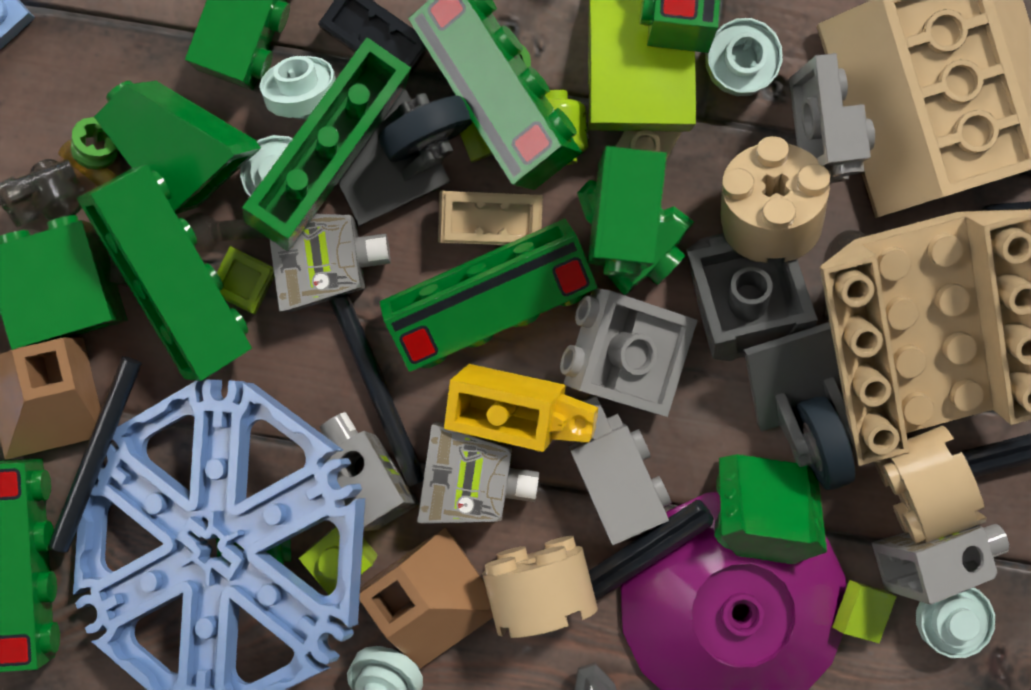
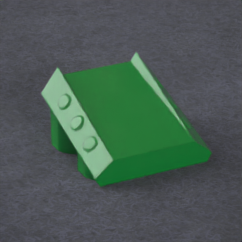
M739 454L719 458L716 490L720 495L721 511L715 521L714 536L719 544L732 550L736 556L787 564H795L827 553L820 486L811 467L808 465L799 467L797 463Z

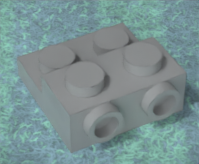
M837 53L815 55L789 78L796 142L798 147L815 156L819 165L824 166L829 171L830 183L849 180L850 175L865 172L863 161L871 158L870 150H873L875 145L874 125L871 119H866L864 104L843 107L842 100H845L847 97L848 83L844 69H838Z
M598 288L592 290L591 296L583 297L576 310V324L580 325L581 329L576 345H569L561 359L560 370L562 374L566 375L563 384L582 392L668 417L698 320L613 291Z

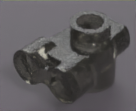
M45 159L36 163L31 168L29 174L19 178L12 176L0 182V205L9 214L14 225L19 228L39 219L38 215L41 213L48 220L76 215L82 209L77 198L81 196L80 193L85 191V188L69 159L61 162L54 159Z

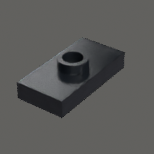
M334 0L318 23L322 30L355 53L364 40L369 38L411 67L409 77L428 51L412 27L373 0Z

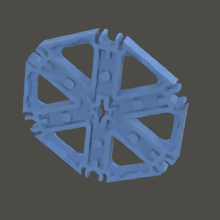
M205 379L195 381L118 426L113 436L114 441L111 442L106 454L108 463L106 467L105 465L101 467L77 528L73 595L86 593L90 588L91 594L80 597L75 604L77 609L93 605L97 610L96 621L85 627L87 633L107 630L102 637L91 642L147 690H288L330 669L331 667L327 666V664L337 661L340 655L329 647V634H332L339 641L350 639L354 634L351 627L358 625L365 498L355 499L347 506H345V499L357 496L362 487L358 483L342 488L338 484L337 476L340 470L351 464L349 458L331 459L328 462L327 460L335 453L344 450L254 383L229 381L228 394L224 399L221 394L222 380ZM189 415L195 417L190 491L152 462L147 454V444L152 436ZM265 420L304 450L306 462L303 468L246 499L250 433L256 422ZM113 504L163 543L160 547L114 572L109 569L105 561L108 512ZM326 520L334 523L340 534L337 586L334 592L329 596L319 594L266 551ZM219 538L220 541L217 548L222 552V555L211 558L212 547L207 543L208 539ZM236 542L237 544H239V545H240L242 548H244L245 550H243V549L237 547L236 545H234V543ZM183 596L178 673H175L138 643L135 637V627L141 618ZM240 607L294 650L293 659L287 666L253 683L243 681L236 671Z

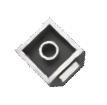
M724 233L701 238L686 249L695 294L713 359L733 361L737 358L745 357L744 349L816 326L817 317L797 259L785 262V257L768 258L767 263L750 260L737 253L728 244Z

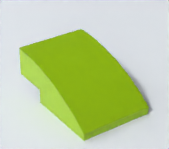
M589 0L588 130L690 132L696 125L695 51L647 46L648 26L639 24L642 0Z

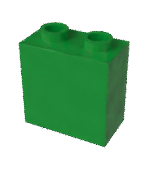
M611 146L605 147L598 163L588 264L604 266L603 275L635 278V275H640V270H645L655 264L667 153Z
M70 215L47 222L48 230L30 235L29 230H19L0 236V313L11 350L59 338H72L128 321L107 249L91 222L79 221L77 215Z

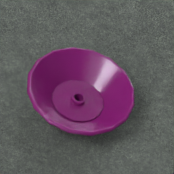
M718 492L705 493L666 511L669 518L693 501L701 500L712 513L714 520L711 527L629 579L620 587L622 632L641 672L660 690H809L832 665L843 636L842 632L832 628L846 591V577L827 536L825 535L827 553L795 564L736 556L732 550L719 544L714 536L715 521L721 511L720 495ZM741 603L747 604L749 610L746 617L739 620L732 617L733 608Z

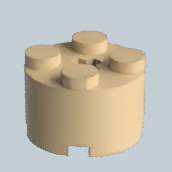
M766 137L758 145L739 153L727 166L722 180L721 223L728 244L740 255L750 260L767 263L768 258L785 257V262L796 260L808 253L816 245L822 234L830 189L829 171L824 166L819 165L817 158L798 146L788 144L780 137Z
M944 426L907 439L909 453L874 462L885 487L890 486L893 493L899 496L901 502L893 505V509L905 534H910L914 543L921 541L928 543L986 522V517L978 512V510L985 507L972 471L962 452L955 455L950 454L945 442L954 438Z
M574 536L550 540L544 543V550L527 554L525 546L504 550L496 554L497 560L485 564L486 570L482 575L498 636L502 637L508 629L511 638L543 634L569 626L567 621L569 614L580 610L582 620L597 612L598 607L583 548L576 546Z

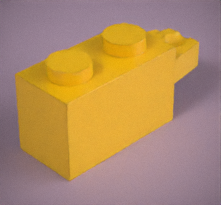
M468 364L450 380L444 429L544 452L552 440L590 442L596 429L598 407L565 395L566 385Z

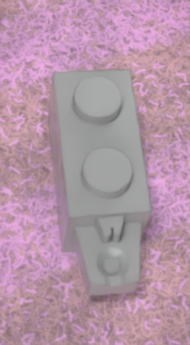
M596 395L581 400L598 407L596 429L590 442L575 443L569 446V450L612 546L669 521L664 507L672 503L660 476L652 479L649 476L643 460L650 458L651 455L639 429L630 433L628 426L622 423L618 414L606 418Z

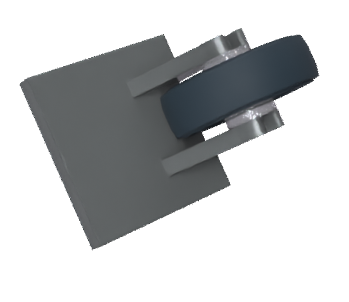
M406 90L402 92L338 182L359 226L365 225L451 183L442 165L444 158L453 152L449 140L459 135L473 122L460 96L446 97L430 103L426 93L419 94L415 99L411 100Z
M830 322L744 349L757 425L760 431L781 426L798 466L803 467L810 464L816 478L824 489L834 490L854 482L853 447Z

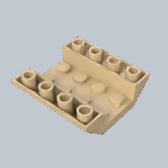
M870 0L825 20L816 26L824 53H837L838 69L843 68L846 73L848 91L846 99L842 100L843 107L864 104L866 119H871L874 125L875 145L873 150H870L871 158L863 161L865 172L862 173L875 218L1031 170V24L1023 0Z
M1031 210L972 211L947 214L855 239L820 266L854 458L858 466L909 453L906 433L994 410L1010 425L1031 420Z

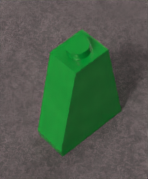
M156 80L134 84L132 81L120 83L109 91L106 95L108 103L94 116L131 168L147 164L151 172L156 171L162 176L170 190L171 198L168 201L175 214L198 208L261 149L260 145L252 137Z

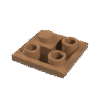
M59 338L0 354V441L5 460L90 439L101 408L84 338Z
M446 526L365 582L360 589V602L384 636L420 669L493 618L484 580Z

